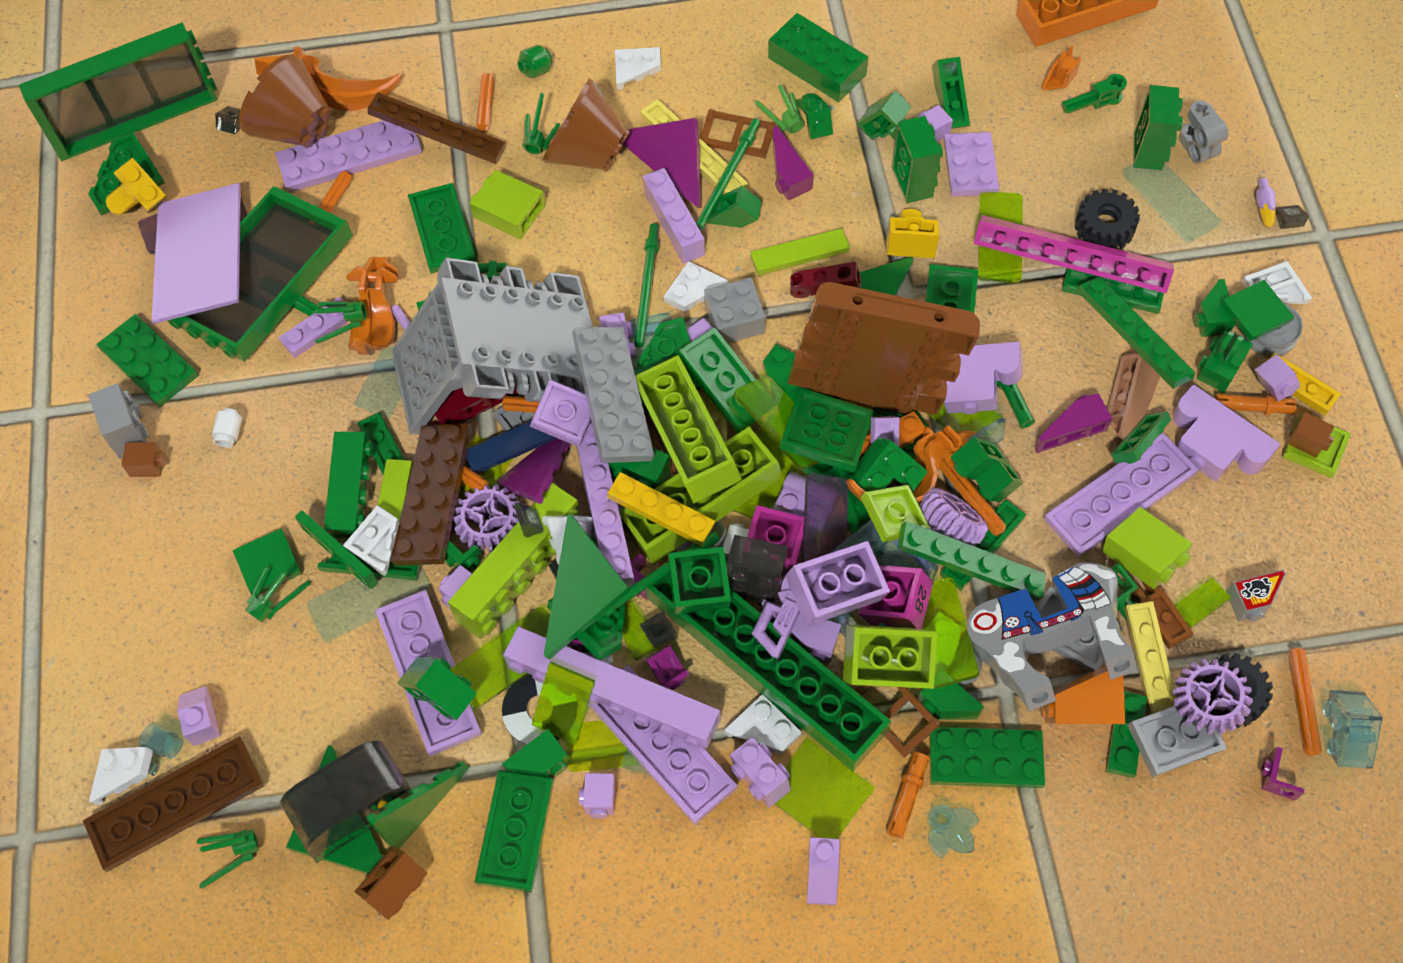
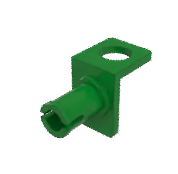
M1118 563L1111 568L1117 575L1118 586L1124 592V594L1117 598V610L1127 621L1124 607L1134 604L1130 599V594L1139 587L1121 564ZM1118 573L1124 578L1126 583L1120 579Z

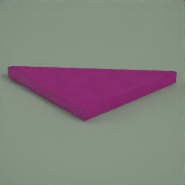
M691 118L627 129L630 132L622 144L652 170L657 171L665 168L677 191L697 208H702L698 120Z
M556 439L538 447L497 480L498 484L503 489L506 487L510 492L541 504L544 500L542 497L543 492L549 490L553 481L552 473L559 469L563 460L561 454L563 451L568 450L570 443Z

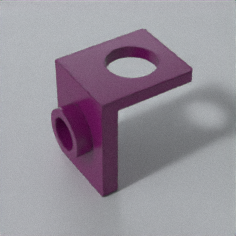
M1276 747L1269 754L1268 759L1263 761L1260 772L1264 776L1261 790L1296 801L1304 794L1305 789L1276 780L1283 748ZM1281 789H1287L1292 792L1283 791Z

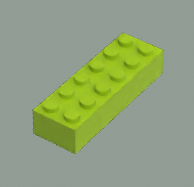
M679 355L635 376L643 402L693 503L742 480L729 450Z
M747 427L725 442L742 479L741 481L695 503L692 502L679 473L654 490L717 522L783 478L778 461L753 430ZM628 508L619 512L625 528L652 565L689 541Z
M553 483L550 485L549 490L542 494L543 502L541 504L535 502L532 508L537 510L543 530L527 525L525 516H523L448 601L456 622L480 640L485 634L489 635L495 629L497 620L512 609L516 598L528 591L531 581L537 574L540 575L546 570L548 561L556 555L549 540L552 538L549 528L542 521L543 516H568L569 514L581 516L577 499Z

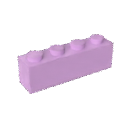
M665 168L644 175V194L682 263L684 264L704 256V237Z

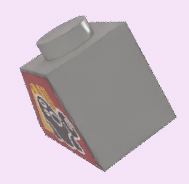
M1285 570L1232 583L1226 594L1238 622L1247 619L1249 622H1254L1265 617V613L1273 604L1286 576Z

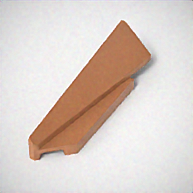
M1133 348L1130 355L1121 357L1108 407L1112 417L1110 426L1122 440L1126 438L1146 414L1160 379V375Z

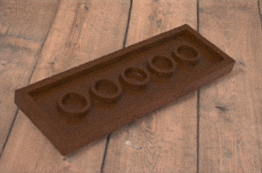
M469 423L421 426L391 557V562L394 565L444 564L472 432Z
M239 736L82 821L102 869L108 872L263 788L265 785L244 740Z

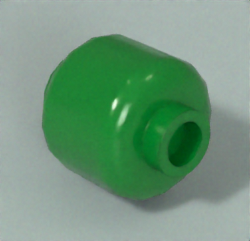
M534 45L520 52L517 66L519 71L528 78H535L549 72L552 56L546 48H543L541 45Z

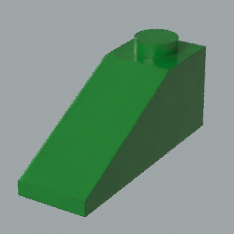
M960 57L937 60L932 65V71L940 107L953 120L951 129L969 127L970 119Z

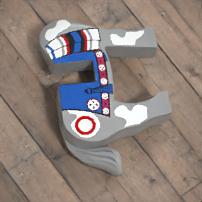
M1080 563L1056 575L1052 580L1056 595L1064 610L1041 618L1026 588L980 604L972 611L968 618V634L963 638L957 649L955 664L950 677L960 686L978 680L982 662H984L999 675L1003 684L1019 695L1027 709L1031 711L1055 702L1056 698L1049 678L1037 672L1028 663V656L1065 646L1090 633H1094L1110 680L1138 670L1134 652L1130 645L1123 640L1119 623L1116 620L1118 613V579L1116 573L1112 569L1100 564Z

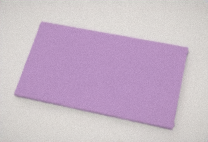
M239 183L158 204L152 322L154 324L239 303L241 193Z

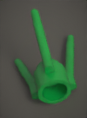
M544 93L539 95L533 127L530 132V115L528 113L525 115L522 146L524 150L531 154H540L542 150L546 151L549 142L560 127V123H556L546 139H544L543 133L537 130Z
M319 302L318 305L320 307L331 308L316 309V314L343 312L344 320L350 321V324L316 339L315 342L319 344L353 328L362 327L361 321L367 320V310L364 302Z
M266 567L253 594L246 602L249 605L245 611L260 622H263L266 617L271 620L277 611L304 591L311 582L306 581L271 609L273 603L269 599L287 576V572L283 571L267 593L262 596L259 593L270 571V568Z
M253 829L199 838L197 840V844L213 843L202 846L200 848L201 852L232 846L234 855L240 854L242 856L200 883L199 887H206L244 862L254 859L253 853L259 851V844Z

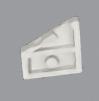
M688 261L663 296L664 302L686 312L695 307L697 303L704 302V289L727 284L729 281Z
M376 506L343 546L355 557L385 576L388 571L399 521L390 513Z

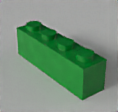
M334 432L324 530L333 538H350L366 519V515L363 512L364 505H367L369 500L366 481L371 478V467L368 465L369 456L373 455V442L369 440L365 432Z

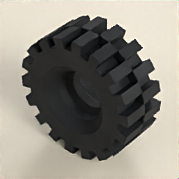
M1102 189L1101 193L1095 190L1092 196L1090 194L1086 195L1084 201L1082 200L1075 219L1074 227L1075 231L1078 230V238L1084 237L1083 241L1114 249H1117L1119 246L1120 249H1123L1127 243L1129 244L1132 241L1140 219L1138 206L1133 207L1135 201L1132 198L1127 200L1128 195L1122 193L1121 196L1118 195V190L1114 189L1112 193H1108V189ZM1109 215L1117 222L1106 223L1098 216Z
M1228 653L1222 654L1220 658L1216 657L1219 666H1222L1224 662H1229L1228 669L1230 671L1239 668L1236 676L1238 678L1247 677V681L1243 686L1251 687L1252 690L1247 695L1253 699V703L1247 706L1251 709L1249 715L1244 716L1245 721L1243 724L1246 727L1253 721H1256L1270 705L1269 702L1272 700L1273 693L1269 692L1273 685L1272 682L1266 683L1269 674L1267 671L1260 672L1262 665L1259 662L1255 666L1250 663L1251 657L1246 656L1242 660L1239 653H1234L1231 658ZM1200 678L1197 679L1196 682H1204L1208 684L1212 683L1215 679ZM1214 688L1213 691L1210 693L1211 700L1209 702V706L1213 702V700H1215L1214 692L1216 688ZM1213 709L1210 713L1214 716L1229 714L1230 711L1226 709L1224 711Z

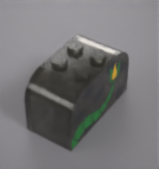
M374 740L355 747L294 785L281 798L280 805L308 854L318 863L374 828L366 819L368 814L374 813L378 815L383 812L382 808L387 803L396 798L405 799L409 797L408 792L412 789L383 742Z

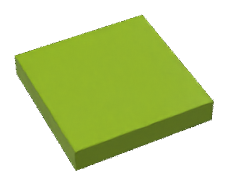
M1303 413L1300 414V416H1299V418H1298V420H1297V422H1296V425H1295L1294 429L1296 428L1298 422L1300 421V419H1301L1302 416L1304 415ZM1334 427L1330 435L1334 437L1332 444L1327 451L1321 450L1317 458L1287 444L1282 458L1333 478L1351 433Z
M909 485L864 492L860 497L882 542L899 540L901 524L906 521L931 530Z

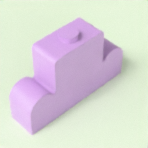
M1020 342L974 345L969 356L959 354L961 357L960 373L955 383L946 381L945 409L947 413L963 412L965 414L996 410L997 382L1001 381L1005 385H1012L1022 378L1023 353Z
M1194 384L1180 399L1173 413L1174 423L1182 429H1188L1180 439L1177 447L1202 473L1214 481L1219 480L1234 461H1237L1239 469L1246 474L1253 475L1259 473L1281 445Z

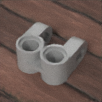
M1195 101L1188 112V119L1191 123L1183 126L1179 140L1188 152L1191 160L1198 164L1221 154V142L1227 140L1228 129L1225 122L1208 102Z

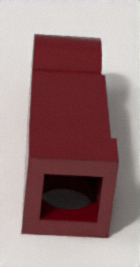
M855 261L794 272L790 276V294L795 298H807L810 295H816L819 286L826 282L861 288V274Z

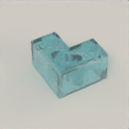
M1330 690L1328 700H1325L1323 705L1324 715L1328 718L1334 729L1333 736L1329 738L1327 744L1328 754L1332 756L1338 767L1373 769L1383 717L1364 692Z

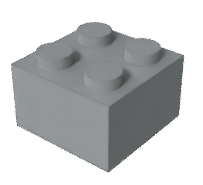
M752 278L704 289V305L711 326L717 329L727 343L765 334L766 317Z
M116 383L88 394L101 434L119 459L123 458L125 443L147 442L146 438L150 436L145 424L140 422L139 418L142 417L141 410L138 404L133 402L128 390L123 391L120 385Z

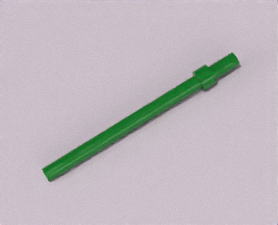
M753 118L747 130L742 132L738 147L696 222L699 230L704 229L745 151L754 142L755 133L761 124L758 119Z
M655 223L650 224L648 238L645 240L644 246L646 257L634 346L638 348L644 346L655 255L659 250V225Z
M712 532L708 535L702 547L694 544L685 551L708 549L720 541V538L716 532ZM668 562L630 586L631 591L595 622L603 617L607 619L616 613L615 609L669 574Z

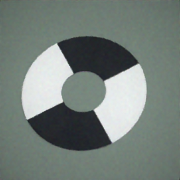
M531 674L519 678L508 689L502 704L503 721L510 734L525 744L530 743L547 729H549L557 741L564 737L573 727L578 715V698L576 693L573 692L572 695L560 691L557 685L550 682L542 684L533 679ZM537 695L549 697L554 705L552 715L544 721L532 720L527 714L528 702Z

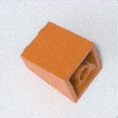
M1104 666L1054 689L1056 701L1040 707L1041 717H1045V722L1125 724L1124 675L1110 680L1107 668Z

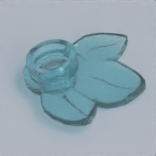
M944 804L934 806L928 814V824L931 827L928 841L932 851L941 859L947 855L950 848L959 853H972L974 851V840L969 829L979 823V818L971 810L964 807L952 809ZM942 815L946 817L947 823L940 824L937 821V816Z

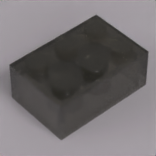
M734 534L726 564L729 588L745 601L756 602L761 607L763 599L780 604L778 592H781L782 581L787 573L788 546Z

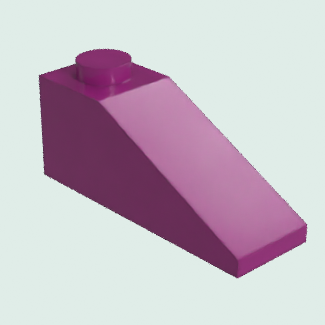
M777 126L774 127L772 143L776 176L775 186L780 194H784L789 201L813 189V174Z
M1100 394L1083 395L1074 401L1039 437L1035 447L1036 453L1107 431L1112 417Z

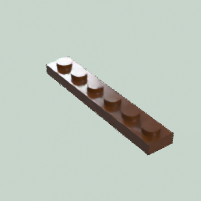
M378 92L367 108L368 115L494 164L497 163L505 149L504 141Z

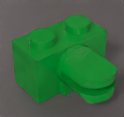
M895 90L872 104L858 121L857 125L871 140L879 136L884 138L888 135L895 140L897 123L906 120L904 116L911 106Z
M1225 330L1221 338L1215 337L1208 350L1212 351L1211 355H1204L1197 368L1201 372L1197 379L1225 393L1253 343L1245 340L1240 335H1235L1232 331Z

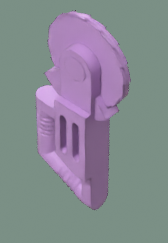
M786 577L782 581L781 592H778L779 599L783 604L782 607L766 603L752 632V635L768 653L777 659L780 657L800 614ZM773 613L777 615L773 627L781 636L777 645L765 633Z

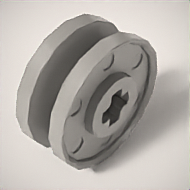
M1285 304L1294 316L1293 321L1251 341L1253 343L1251 349L1266 357H1272L1274 353L1280 356L1288 354L1295 347L1303 329L1302 318L1295 309Z

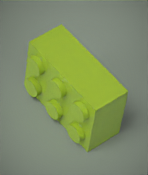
M846 625L843 681L851 685L934 689L937 632L928 629Z

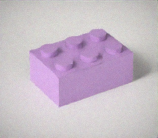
M868 541L794 565L785 575L806 627L879 602L890 592Z

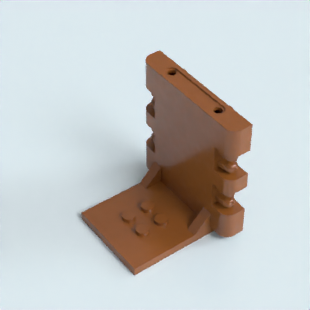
M826 282L821 284L817 290L811 307L809 322L804 328L799 350L795 354L789 372L788 384L809 388L813 392L835 399L904 414H909L912 410L937 415L946 399V381L955 383L960 373L961 357L959 354L969 356L979 338L980 320L974 313L967 310Z

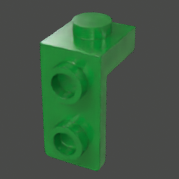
M809 93L803 95L802 98L796 99L797 105L806 114L808 135L811 140L833 135L830 107L818 95Z

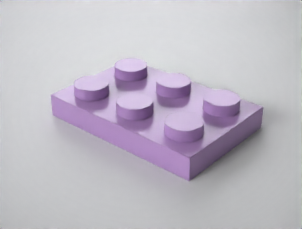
M991 132L944 134L943 141L951 196L998 194L999 184Z

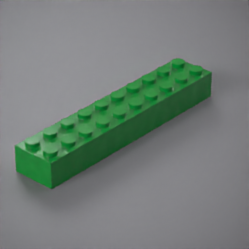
M669 574L646 589L647 599L757 692L761 695L763 694L775 707L851 771L854 772L889 731L891 725L889 718L790 637L778 659L772 657L752 635L761 613L730 589L731 603L729 608L675 614ZM769 621L765 633L777 645L781 636L774 629L773 623Z

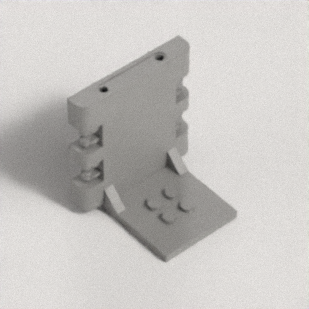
M445 258L438 271L437 285L392 349L409 434L419 435L421 426H426L451 391L463 388L464 394L469 397L502 399L506 393L513 394L515 384L518 394L524 395L527 401L540 402L549 380H553L585 394L572 332L574 327H593L579 276L550 272L543 282H536L533 288L532 282L525 280L522 268L505 266L499 276H492L489 283L488 276L480 274L477 262Z

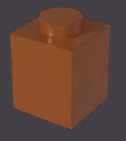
M1305 412L1287 444L1317 458L1321 450L1327 451L1332 444L1334 437L1330 435L1335 426Z
M156 442L125 443L121 466L130 477L161 476L162 467L166 464V456Z

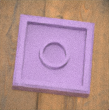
M549 380L530 427L579 447L591 418L586 394Z

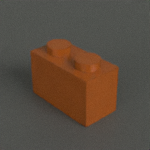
M393 845L354 892L374 910L389 920L400 911L403 902L408 896L420 887L427 872L405 852Z

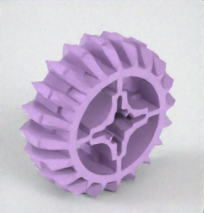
M485 484L484 490L480 491L475 487V493L473 494L466 491V500L459 499L458 504L460 507L455 509L456 517L453 518V523L456 525V534L460 535L461 542L467 543L469 548L477 545L481 553L485 547L491 553L494 547L503 540L524 516L523 511H521V502L517 501V496L514 493L510 494L509 489L506 487L500 491V487L495 484L493 489H490ZM497 504L504 506L509 511V516L503 515V512L498 511ZM493 515V518L485 522V518L488 519L489 516ZM469 521H474L475 524L479 525L480 533L468 526Z
M933 488L921 500L922 502L919 507L930 526H933L942 535L974 547L985 537V533L988 530L986 521L983 520L976 510L971 508L962 499L956 497L955 494L952 495L940 488Z
M1204 658L1201 659L1199 665L1192 662L1189 665V669H1182L1180 672L1182 677L1176 678L1175 684L1178 687L1172 690V694L1178 697L1173 701V704L1175 706H1182L1178 711V716H1188L1185 721L1186 725H1190L1193 721L1197 724L1195 727L1196 731H1200L1204 726L1208 735H1211L1214 729H1216L1219 735L1225 733L1226 728L1231 732L1236 729V724H1243L1245 721L1244 716H1248L1251 711L1247 706L1253 703V699L1247 696L1252 691L1251 687L1243 686L1247 681V677L1238 678L1236 676L1239 668L1230 671L1228 669L1229 662H1224L1222 666H1219L1216 658L1209 665L1208 661ZM1200 678L1215 679L1212 683L1208 684L1195 682V680ZM1224 684L1229 688L1232 695L1225 691ZM1214 688H1216L1214 692L1215 700H1213V702L1209 706V702L1211 700L1210 693L1213 691ZM1192 697L1199 701L1201 709L1195 705ZM1213 709L1222 711L1226 709L1230 711L1229 714L1222 716L1210 715Z

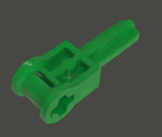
M1111 74L1106 80L1093 84L1090 92L1063 101L1064 113H1072L1091 105L1098 109L1108 104H1119L1123 98L1122 91L1127 86L1126 78L1120 74Z

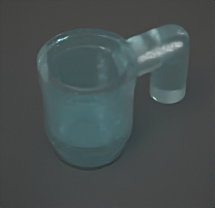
M151 722L144 729L139 739L140 747L152 749L153 753L169 759H173L179 753L183 744V740L177 737L176 733L166 729L157 722ZM150 762L148 774L154 776L158 772L159 766Z

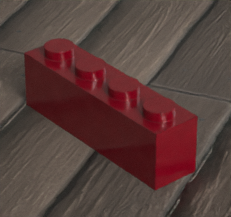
M515 384L513 394L506 393L505 396L514 397L518 395ZM463 388L451 391L435 412V415L441 425L462 424L503 402V398L469 397L464 394Z

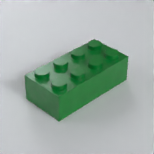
M798 13L768 40V58L838 103L867 75V55Z

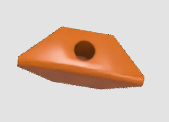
M1074 46L1070 47L1069 52L1063 51L1052 65L1042 85L1043 90L1066 88L1077 75L1081 57L1079 56L1076 61L1074 60L1072 55Z

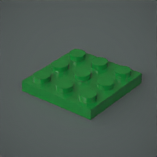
M800 387L779 449L854 473L874 411Z

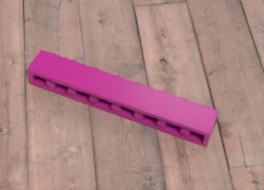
M981 215L973 243L1166 294L1174 273L1173 263Z

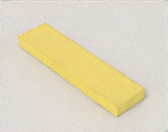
M1153 601L1126 605L1124 610L1144 695L1147 696L1148 712L1151 715L1175 706L1173 701L1176 699V696L1172 694L1174 686Z

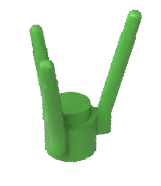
M779 85L778 89L788 109L782 114V121L759 101H755V104L770 119L776 122L782 132L787 130L788 133L794 134L804 127L805 122L801 117L794 94L792 92L789 93L790 103L782 85Z

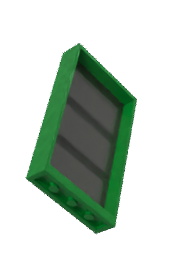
M183 22L18 85L27 106L61 162L108 144L131 132L136 133L215 102L217 98L214 91L218 90L213 78L207 77L211 73L206 62L201 63L204 57L199 46H193L197 44L192 30L187 31Z
M273 186L240 223L239 303L167 320L168 323L177 330L180 328L184 329L194 339H203L213 349L218 347L228 357L232 359L236 357L245 362L291 309L295 300H298L299 296L303 295L351 239L353 234L347 221Z

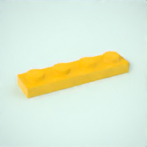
M621 472L607 493L608 499L701 547L715 524L713 519Z

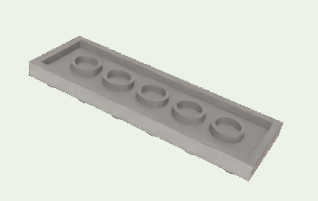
M574 327L572 336L601 463L652 461L654 452L623 327Z

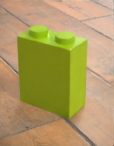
M494 170L490 177L484 180L481 189L470 200L473 218L518 239H522L546 206L542 190L498 170Z
M1139 507L1107 535L1102 552L1115 562L1121 564L1123 568L1152 589H1155L1162 582L1164 584L1169 582L1178 567L1182 569L1188 564L1191 559L1189 553L1193 543Z

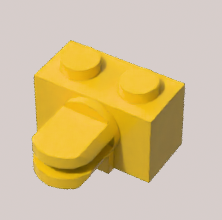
M131 158L114 172L115 177L122 184L107 196L106 205L116 215L126 213L138 203L147 212H150L166 199V195L139 164Z
M916 209L903 210L900 218L890 217L886 237L887 255L935 258L940 237L938 220H926L922 217L921 212Z

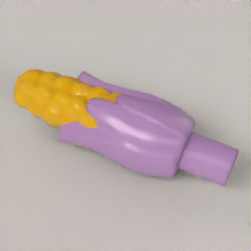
M1261 178L1258 181L1259 189L1256 191V203L1261 220L1269 228L1275 224L1276 195L1274 190L1269 187L1268 179Z

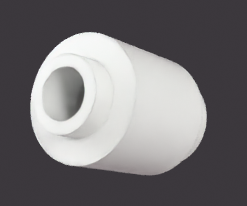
M224 408L223 411L217 412L212 431L213 443L215 445L231 448L237 442L242 417L238 414V411Z

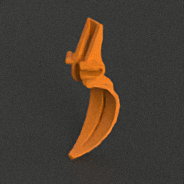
M295 46L293 48V55L303 60L328 107L336 110L355 111L368 108L377 92L387 96L398 86L401 80V74L398 73L394 76L378 80H348L331 77L319 71L320 63L318 58L304 55L303 48ZM282 56L255 58L256 74L260 75L267 66Z
M369 257L363 268L356 266L346 276V279L349 281H359L358 301H363L367 310V320L361 321L362 327L351 329L348 350L357 351L361 356L373 355L376 350L386 349L392 343L395 334V321L391 307L385 297L386 283H398V270L389 263L390 257ZM371 282H375V287H370Z
M949 425L936 433L929 427L924 429L921 439L917 441L913 448L915 453L914 460L928 471L913 491L917 502L935 488L938 476L937 470L940 467L941 459L944 463L948 464L951 460V455L973 437L981 438L984 436L982 432L969 430L954 431ZM848 479L846 483L849 490L862 501L860 497L866 491L859 487L854 480Z

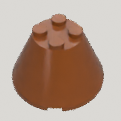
M288 54L273 61L257 77V80L260 82L253 93L248 91L239 115L240 128L250 137L309 148L318 137L323 138L329 130L327 123L332 114V109L328 107L302 59L293 54Z
M589 78L543 156L542 161L552 164L601 169L607 172L613 161L610 157L614 158L617 156L622 147L621 143L625 141L630 131L624 127L592 79Z

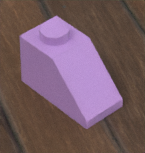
M207 686L179 696L177 713L182 733L193 746L221 736Z
M810 838L807 904L834 906L837 904L839 839Z

